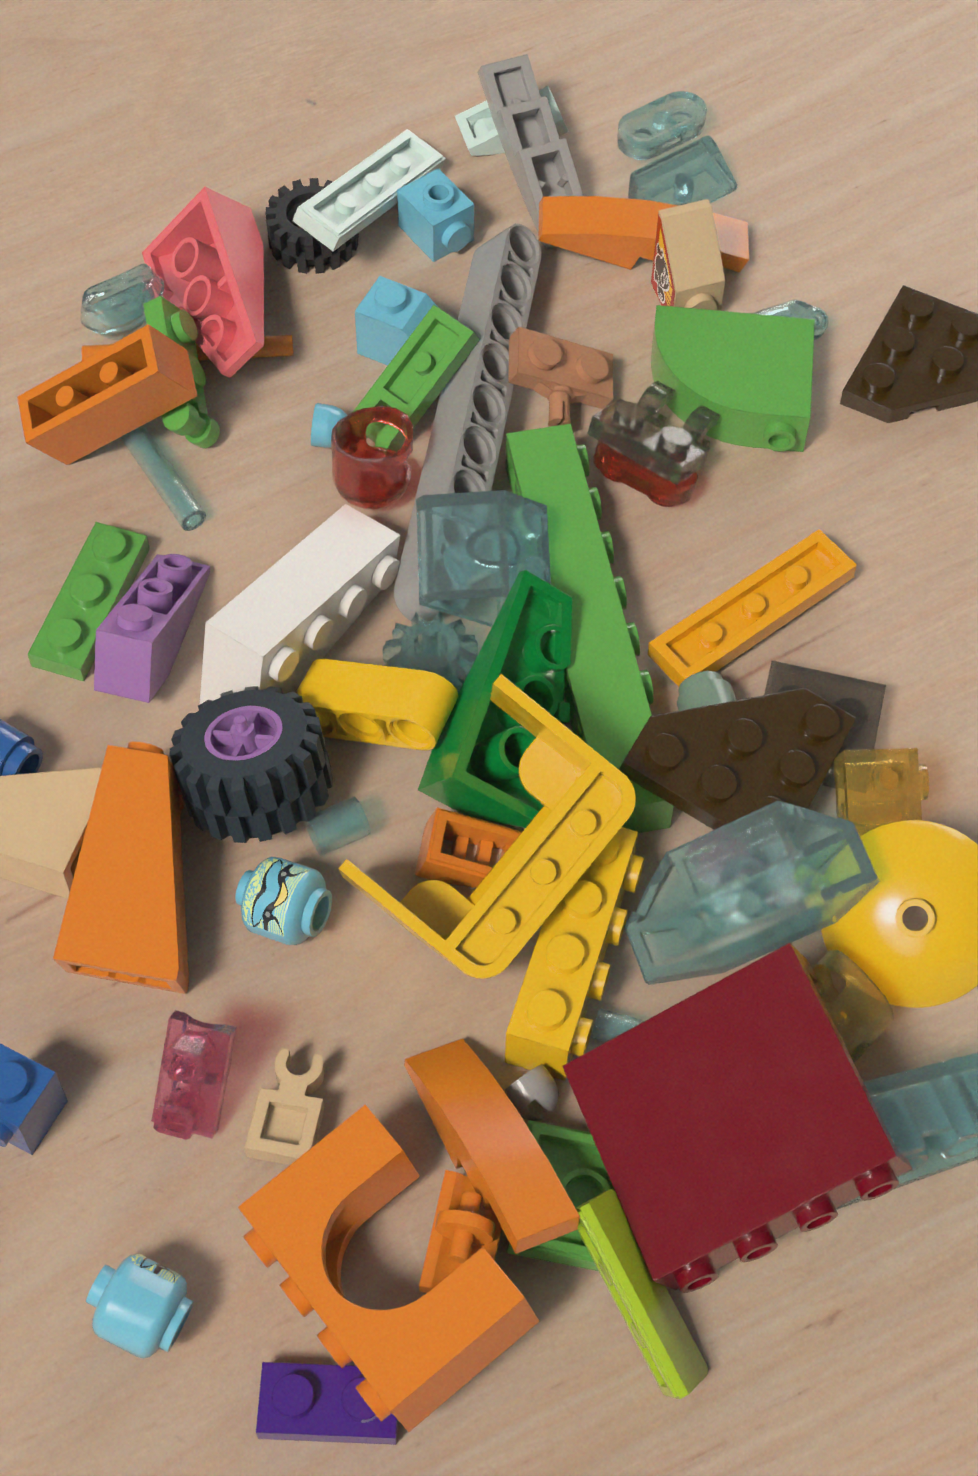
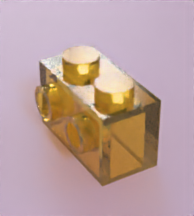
M918 748L844 750L835 757L834 777L839 855L859 836L878 826L903 820H922L921 800H927L929 775L927 766L919 764Z

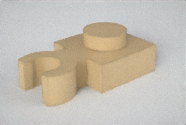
M287 1048L279 1050L274 1061L279 1089L259 1088L244 1146L246 1157L291 1165L316 1144L324 1112V1102L322 1098L311 1097L309 1094L315 1092L324 1080L325 1070L322 1055L314 1054L311 1068L307 1073L294 1075L288 1071L291 1064L290 1050Z

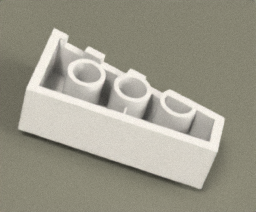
M345 504L218 611L205 624L200 704L208 699L213 701L220 698L221 693L233 690V693L244 691L245 687L258 686V690H265L270 686L282 688L283 694L294 692L301 684L311 663L316 659H323L381 590L387 589L393 583L400 566V561L397 560L400 534Z

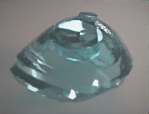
M140 264L115 277L89 287L82 296L80 310L82 325L97 335L111 340H120L146 326L143 304L159 296H164L165 282L163 278L153 272V269L147 264Z

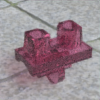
M177 1010L172 1013L168 1019L151 1120L154 1122L153 1128L157 1132L184 1140L190 1139L193 1134L211 1139L219 1130L237 1027L227 1024L201 1022L192 1018L187 1013Z

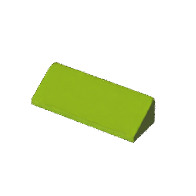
M607 1190L575 1207L580 1215L577 1231L662 1394L682 1399L689 1395L707 1376V1364L666 1286L653 1281L614 1190Z

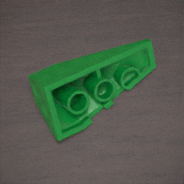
M527 570L519 572L458 693L459 697L440 737L431 751L418 791L463 815L526 828L544 805L524 789L519 778V764L522 755L536 737L492 702L490 698L493 683L502 674L563 725L570 722V703L564 702L565 668L571 664L572 597Z

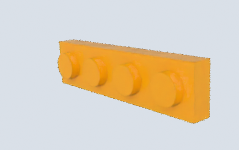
M818 529L650 641L647 655L678 687L686 678L695 673L703 671L716 672L853 579L857 564Z

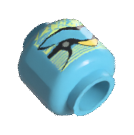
M269 857L262 861L254 871L247 870L238 883L235 896L236 903L241 906L242 921L247 930L286 945H299L308 939L309 936L316 937L325 927L332 907V893L326 889L325 880L318 870L279 857Z
M140 1254L128 1256L117 1269L104 1265L86 1299V1303L96 1307L92 1318L94 1333L99 1338L143 1359L152 1356L159 1348L166 1352L170 1351L192 1310L194 1301L186 1298L187 1282L182 1275Z

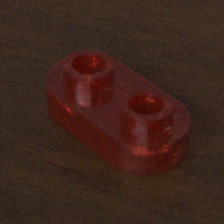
M609 431L603 433L598 439L593 462L607 479L623 483L645 494L653 503L664 507L684 504L691 499L698 474L695 468L688 462L627 432Z

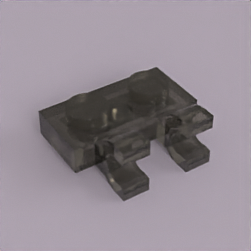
M657 380L644 391L638 404L619 399L594 414L587 434L677 485L704 467L710 450V441L704 437L708 430L717 424L720 414L701 405L689 415L682 428L669 426L665 423L667 417L660 414V411L667 402L673 399L675 390Z

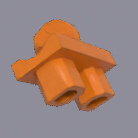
M445 1170L419 1283V1292L428 1293L482 1247L485 1248L494 1261L496 1260L502 1227L492 1208L484 1210L481 1204L482 1196L475 1192L468 1176L455 1171Z

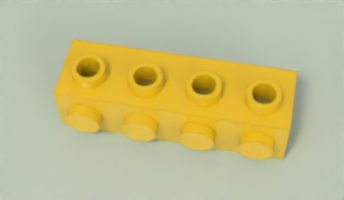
M621 827L543 922L506 1031L505 1063L528 1070L544 1064L552 1077L565 1081L566 1074L562 1066L572 1061L573 1055L581 1056L585 1054L594 1020L585 1018L591 998L599 1001L603 998L611 970V964L603 962L608 944L615 946L620 944L628 916V910L620 908L625 890L633 893L636 892L643 870L645 857L635 855L638 831Z

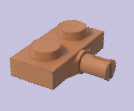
M518 327L509 337L508 383L532 389L547 398L549 401L548 427L571 424L570 404L582 403L604 409L613 400V354Z

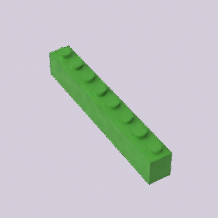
M571 424L506 433L505 468L532 573L572 597L571 664L565 668L564 699L566 703H570V722L573 733L619 769L649 717L652 716L649 704H653L654 700L653 686L648 670L639 671L635 657L640 655L639 635L635 623H626L623 610L627 608L626 589L623 578L621 576L613 577L610 564L614 563L613 543L609 531L601 532L598 520H601L602 517L597 487L588 488L586 477L590 473L586 446L584 444L576 445ZM631 781L636 796L635 807L631 816L622 827L638 831V833L670 828L674 806Z

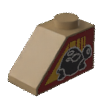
M708 199L658 211L651 285L661 306L721 311L725 275L713 210Z

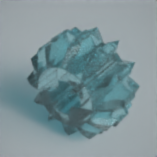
M439 610L433 621H424L415 612L411 620L412 627L396 623L392 631V639L385 641L382 649L383 661L386 663L384 666L436 673L451 682L459 693L478 655V643L475 640V635L466 634V627L463 625L462 620L459 619L445 624V618Z

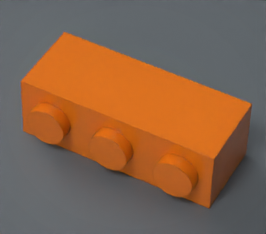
M148 324L17 396L25 442L54 459L69 465L197 397V391L187 349Z

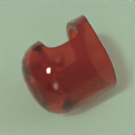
M392 407L363 408L342 418L334 426L331 435L332 477L337 491L344 500L362 509L377 510L388 507L402 498L410 484L411 467L407 459L413 451V424L407 414ZM373 422L392 425L403 433L406 440L397 452L383 447L370 446L366 441L368 425Z

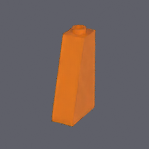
M137 741L129 742L127 748L108 745L53 959L67 973L187 994L189 968L179 787L176 773L168 755H165L164 751L155 745Z

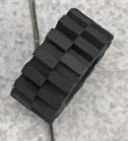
M309 178L310 185L303 186L301 179L292 181L293 190L290 191L284 185L278 189V197L272 195L268 200L269 207H266L265 215L269 248L272 249V255L277 261L282 258L284 267L291 269L297 263L299 273L307 274L308 266H315L316 274L324 273V265L329 264L332 270L341 267L340 258L346 262L352 258V250L356 251L358 247L359 232L335 251H332L307 231L298 228L297 226L299 225L292 221L297 208L333 182L327 180L323 187L319 186L318 178Z

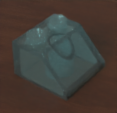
M506 490L423 495L416 499L419 605L492 627L519 572L527 570L551 584L547 505Z

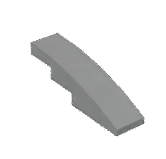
M528 54L483 65L480 67L478 75L510 168L538 231L539 202L543 196H583L567 140L566 138H559L547 96H540ZM543 242L546 250L557 247Z

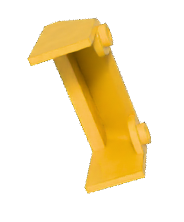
M502 674L493 683L490 700L536 737L522 755L519 764V778L524 789L544 806L472 894L466 899L445 882L427 880L415 885L398 902L348 859L338 868L343 878L413 936L465 975L476 979L495 977L508 967L628 820L634 810L636 801L634 787L624 773Z

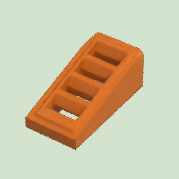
M437 807L426 822L423 831L415 876L429 880H439L447 884L476 888L493 868L489 866L492 849H502V857L522 832ZM443 840L453 841L450 855L441 853ZM468 844L477 845L474 862L465 860Z

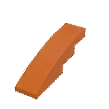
M543 196L539 202L538 241L631 270L639 257L653 261L658 211L679 205L651 200L604 196ZM713 213L722 265L724 268L741 272L749 261L748 222Z
M463 1038L405 1059L404 1066L455 1168H464L475 1192L482 1196L481 1204L484 1210L493 1209L515 1254L578 1230L580 1215L548 1158L499 1083Z

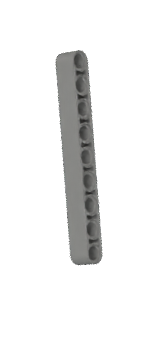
M515 223L478 247L473 254L458 321L472 330L480 340L440 393L394 587V598L397 607L402 615L415 623H424L462 604L469 595L514 384L508 383L509 337L518 327H527L541 262L539 241L534 233L522 224Z

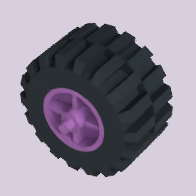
M258 686L245 687L244 691L233 693V690L221 693L220 698L213 701L208 699L198 705L199 711L196 713H188L181 721L183 728L174 731L171 739L173 747L170 748V758L189 816L193 817L195 825L201 831L209 830L211 837L220 840L231 836L234 843H247L250 838H258L259 842L271 840L274 834L283 832L286 835L296 830L297 823L300 821L308 822L317 814L315 807L325 805L329 798L327 789L333 785L331 765L319 717L316 716L315 709L309 702L303 703L302 696L294 692L283 694L282 688L270 686L265 690H258Z

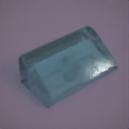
M706 135L632 172L629 181L628 198L674 205H684L705 199L712 203L736 191L737 183L716 142L710 135Z

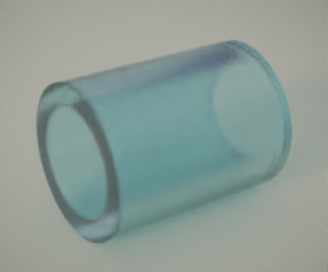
M355 796L316 812L317 814L310 821L305 822L310 839L320 856L371 835L367 817Z

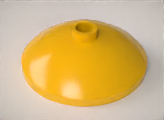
M903 820L884 824L869 830L850 843L833 863L826 877L819 908L821 933L831 959L844 977L859 990L874 999L895 1006L924 1008L945 1004L960 998L978 986V844L965 834L951 827L923 820ZM920 906L927 912L928 918L924 926L912 929L904 924L902 916L908 907Z

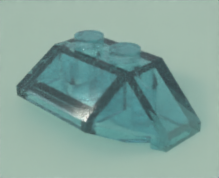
M776 801L666 852L647 885L636 912L631 913L624 927L644 981L648 985L721 974L836 923L871 891L880 880L858 829L853 822L841 818L836 819L813 810Z

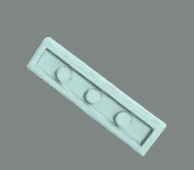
M405 130L297 208L292 221L330 250L335 251L398 203L397 190L438 168L441 170L446 158L410 130Z

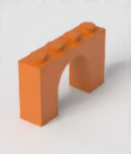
M365 1104L238 1206V1208L253 1227L243 1237L267 1268L278 1260L289 1275L279 1286L303 1317H306L315 1310L327 1326L317 1334V1337L342 1369L353 1361L364 1375L365 1379L355 1388L381 1422L392 1413L404 1428L410 1432L540 1321L523 1294L484 1247L479 1249L424 1296L405 1306L388 1310H374L360 1307L346 1300L341 1283V1266L345 1250L351 1238L367 1219L420 1177L403 1149Z

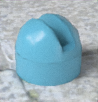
M316 403L312 419L311 446L331 448L344 443L350 434L348 415L336 406Z

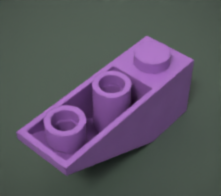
M179 554L156 555L96 629L95 691L150 703L171 672L209 577V565L192 562L188 557Z

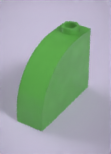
M656 305L651 351V370L655 386L663 401L678 418L708 437L738 446L764 448L773 451L803 452L811 418L815 319Z

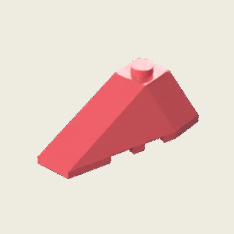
M204 187L147 246L142 255L154 292L158 297L162 296L191 315L198 330L196 343L220 373L231 378L264 346V245L250 207Z

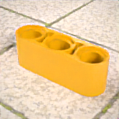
M331 659L314 660L296 694L302 696L303 703L309 702L315 709L316 716L319 717L323 737L415 750H430L435 747L459 697L457 689L451 682L433 672Z

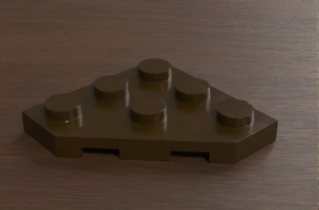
M903 285L845 385L840 404L883 422L892 423L908 419L912 411L935 406L938 412L977 402L978 314Z
M807 688L653 715L649 717L619 770L631 781L775 866L788 848L856 717Z

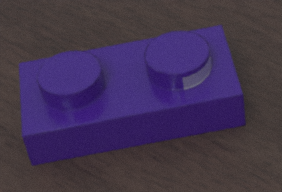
M262 1362L256 1424L258 1439L396 1445L398 1420L391 1413L381 1422L355 1388L365 1379L357 1366H345L342 1369L339 1365Z

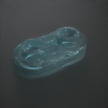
M677 91L625 114L618 124V148L628 157L646 160L659 156L698 137L705 128L707 113L705 102L696 94Z

